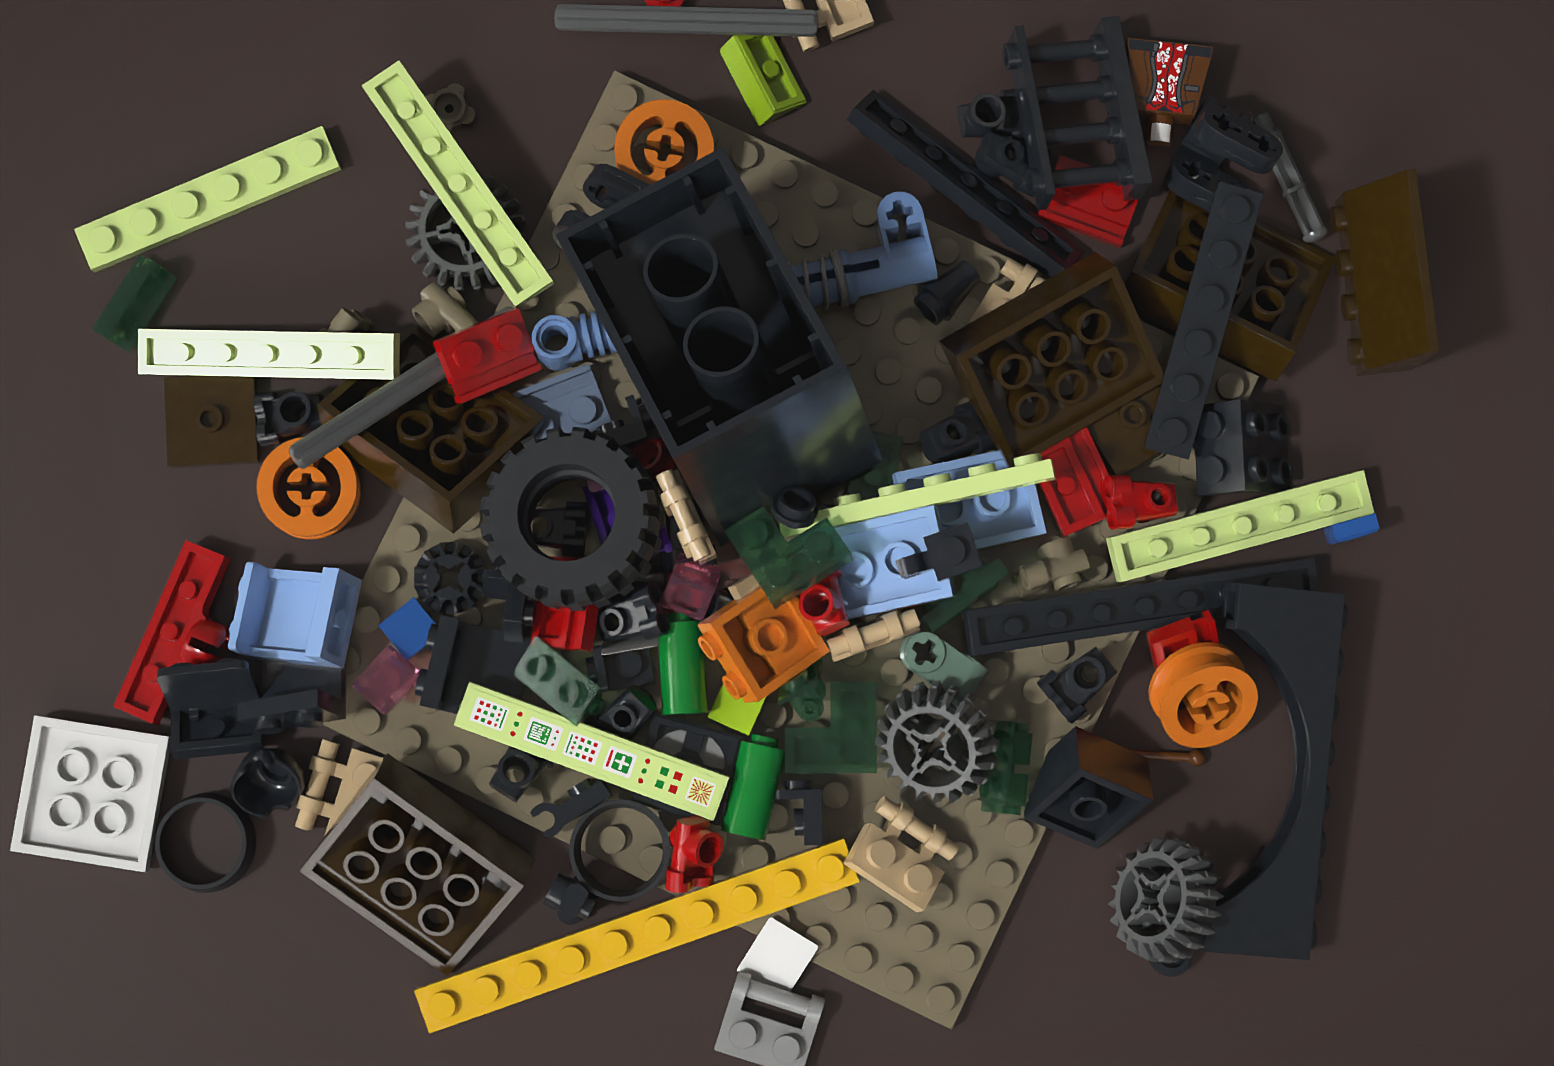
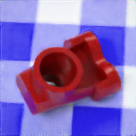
M1127 474L1107 475L1104 478L1103 493L1108 503L1106 518L1107 524L1112 530L1132 529L1135 522L1147 523L1154 519L1175 516L1178 512L1176 489L1173 483L1132 481Z
M834 554L819 557L810 565L797 568L786 575V579L797 597H800V613L804 618L812 622L819 636H827L850 623L838 581L843 574Z
M694 815L677 819V824L669 835L673 853L671 865L667 867L666 890L674 893H685L690 891L692 887L711 886L714 877V864L719 860L723 852L724 844L721 835L710 830V820L704 817Z

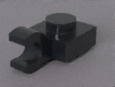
M968 522L923 537L927 551L895 560L900 576L904 580L934 570L937 581L943 582L984 567Z
M589 777L566 791L571 799L562 805L546 802L535 806L530 812L532 817L548 811L553 814L555 819L554 825L543 832L544 837L549 838L557 835L566 824L612 797L613 794L606 782L600 780L594 784Z

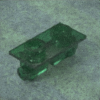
M139 254L91 330L131 353L138 342V329L147 328L178 278L164 270L163 267Z
M535 636L512 674L575 726H578L585 714L598 715L605 707V701L602 699V693L600 692L601 687L540 637Z
M822 658L780 686L778 704L782 705L790 701L799 717L806 721L817 720L824 711L823 699L826 695V685L821 678Z
M989 720L997 722L996 730L990 736L1000 739L998 749L996 752H993L997 756V763L993 769L989 770L990 777L985 784L979 786V795L982 800L981 811L1021 815L1022 806L1026 807L1029 775L1014 773L1015 764L1030 765L1033 733H1029V724Z

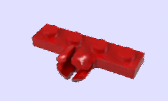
M185 540L113 707L151 724L159 725L168 704L157 682V671L160 668L170 667L176 663L184 662L195 665L216 663L218 660L224 659L207 652L210 645L232 651L228 648L229 627L215 622L209 617L210 606L231 558Z

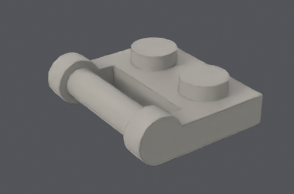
M738 971L714 1050L762 1066H805L826 998L812 994L811 998L752 980L751 974ZM748 997L804 1015L805 1019L802 1028L741 1009L744 998Z

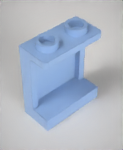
M247 562L243 577L239 582V597L234 620L229 627V650L253 660L344 669L362 580L339 568L323 567L322 573L271 569L257 562Z

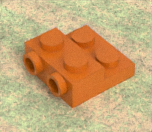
M783 573L775 574L742 598L732 600L697 625L703 634L698 638L702 651L713 661L718 658L727 673L722 677L726 690L733 698L737 700L742 698L745 703L761 701L830 652L822 637L817 634L812 622L804 618L800 613L799 599Z

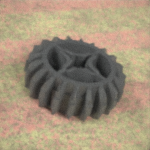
M486 175L483 181L489 190L492 191L494 179L492 176ZM506 185L498 186L491 192L516 228L526 224L524 215H511L520 207V204L516 198L504 201L509 193ZM421 189L419 194L426 202L425 206L412 203L409 207L410 211L420 217V219L405 221L407 230L418 233L405 240L408 248H421L411 257L414 264H423L428 261L422 271L423 275L428 279L440 271L437 283L442 288H445L451 278L455 277L454 287L458 292H463L466 279H471V284L475 291H481L482 284L480 278L483 276H487L492 285L498 284L483 260L479 262V254L470 241L469 251L461 236L455 234L456 230H461L452 216L447 223L436 226V231H431L436 215L445 206L436 193L432 195L428 190ZM519 231L523 239L526 241L527 237L525 233ZM442 244L444 247L455 246L460 248L466 265H456L443 260L433 251L432 246Z
M941 680L934 681L929 688L922 681L916 683L912 691L908 688L901 690L896 696L897 699L891 700L884 708L886 715H883L877 723V728L882 732L876 737L875 745L884 748L879 754L878 762L891 763L892 765L887 771V778L898 775L903 780L900 783V791L907 790L910 786L915 788L916 801L923 799L926 793H930L935 805L940 803L945 795L953 803L960 799L962 793L966 796L972 795L977 790L978 784H985L990 777L989 770L993 769L997 763V756L993 752H996L1000 739L990 736L996 730L997 722L983 720L988 713V706H980L976 709L972 705L975 700V692L969 693L963 698L959 696L958 684L951 685L946 692ZM927 713L938 714L945 718L935 719ZM959 729L964 734L968 744L960 738ZM944 731L946 734L940 741L942 744L938 745L932 753L929 752L930 747L934 743L933 739H937L941 732ZM908 741L914 746L916 755L910 748ZM933 765L941 766V767L945 768L946 770H939V769H935V768L930 767V766H933Z
M1160 837L1158 839L1153 838L1151 843H1138L1137 852L1126 853L1127 866L1116 868L1120 876L1119 881L1110 885L1116 891L1115 899L1107 903L1116 909L1115 915L1109 921L1115 924L1116 927H1119L1116 937L1127 943V950L1138 954L1140 957H1144L1148 961L1172 963L1178 962L1179 958H1192L1193 949L1205 948L1203 935L1215 933L1211 925L1212 919L1222 916L1215 909L1216 901L1224 897L1218 891H1215V886L1221 880V877L1211 872L1215 862L1204 857L1203 850L1186 843L1185 840L1176 838L1171 840ZM1173 867L1174 870L1169 875L1163 873L1168 868ZM1161 925H1165L1167 929L1159 934L1157 929Z

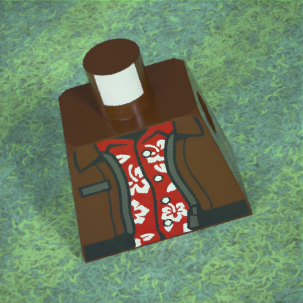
M1128 38L1125 49L1140 121H1147L1145 143L1157 147L1171 146L1174 124L1190 125L1195 117L1212 57L1213 47Z

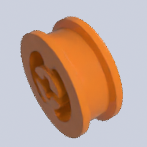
M670 99L646 102L632 110L619 126L614 144L616 167L651 185L680 170L682 167L684 141L677 133L678 130H685L693 138L698 150L696 161L714 152L711 130L704 118L687 104ZM654 125H660L662 128L652 131L646 139L647 149L644 148L645 163L652 174L644 175L633 163L631 157L632 146L643 130ZM663 144L671 145V153H673L668 155L666 161L658 160V152H656L661 150Z
M303 437L295 438L276 447L264 460L257 478L258 500L266 517L285 533L306 540L326 538L342 530L355 515L361 498L360 478L352 461L337 447L305 469H295L287 479V482L293 487L306 486L308 478H312V481L318 486H331L329 479L318 470L320 462H329L336 468L341 481V492L335 506L325 515L318 517V510L326 506L331 498L327 491H313L311 499L308 500L300 491H287L289 498L301 508L298 516L292 517L288 515L280 504L278 485L284 471L294 464L289 454L290 446Z
M1213 642L1192 644L1171 654L1154 672L1148 690L1150 704L1156 715L1160 718L1168 736L1176 743L1191 748H1205L1218 745L1238 734L1252 718L1258 702L1256 685L1248 672L1245 671L1238 655L1229 647ZM1222 681H1228L1225 690L1220 684ZM1181 700L1186 706L1183 710L1178 709Z

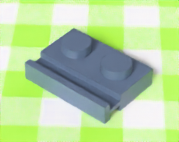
M589 363L511 393L545 418L544 425L535 436L537 440L547 437L546 430L560 427L564 433H571L573 427L587 428L591 434H595L598 432L597 428L599 426L612 422Z

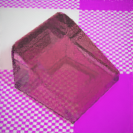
M679 554L662 596V607L703 621L717 587L721 569L709 563L700 565L699 561L694 562L693 557L687 559L685 554Z
M389 644L361 673L352 686L380 713L386 715L396 708L416 685L420 671Z

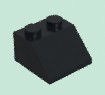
M1075 726L1047 752L1024 809V818L1098 849L1153 801L1148 758Z

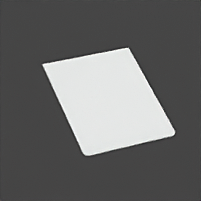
M642 635L611 642L603 641L601 655L655 647L659 645V637L647 640Z
M769 918L737 971L751 974L752 980L790 992L817 951L818 946L774 918Z

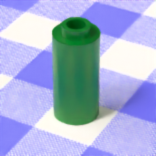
M692 612L666 614L670 621V632L659 637L658 645L662 715L708 713L705 653L698 643V638L703 634L697 625L702 621H694Z
M752 734L750 742L741 741L721 831L766 841L776 796L775 790L778 787L785 756V750L777 749L778 739Z

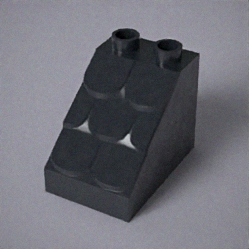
M723 147L556 234L633 384L720 546L774 519L775 517L771 512L772 502L784 488L789 486L802 487L809 490L816 497L883 461L845 362Z

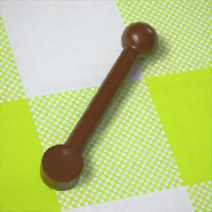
M1118 744V745H1120V746H1122V747L1128 749L1125 745ZM1129 749L1150 760L1189 762L1195 767L1203 765L1206 760L1205 753L1200 749H1193L1190 753Z

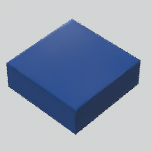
M1376 513L1331 525L1324 528L1327 543L1334 545L1378 532L1377 529H1380Z
M413 597L378 626L404 659L410 661L426 648L430 626L432 623H436L419 601Z

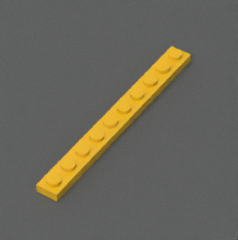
M845 837L717 881L711 886L700 887L417 987L414 992L429 1034L859 883L858 873L843 864L850 852Z

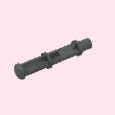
M1269 112L1260 114L1252 119L1254 125L1274 135L1283 147V154L1273 167V171L1283 190L1282 196L1287 199L1304 235L1302 237L1303 241L1308 243L1318 241L1327 234L1328 228L1327 226L1324 227L1307 190L1308 185L1306 182H1303L1283 139V131L1275 127Z

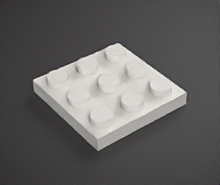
M34 715L10 851L149 872L170 753L171 737Z

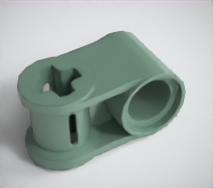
M916 632L908 635L900 646V658L907 669L930 685L934 681L941 680L946 692L951 685L958 684L959 696L963 698L969 693H974L989 673L983 665L969 655L952 647L930 632ZM928 641L930 646L927 651L932 655L931 660H920L916 663L914 659L917 653L912 649L913 645L925 644Z

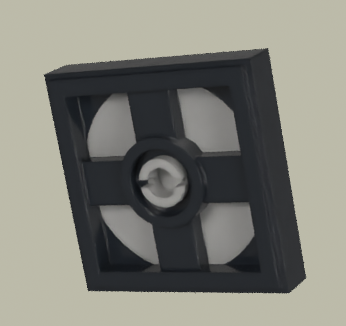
M653 713L645 745L730 776L714 821L710 820V824L719 826L742 736ZM632 791L630 801L684 817L696 815Z

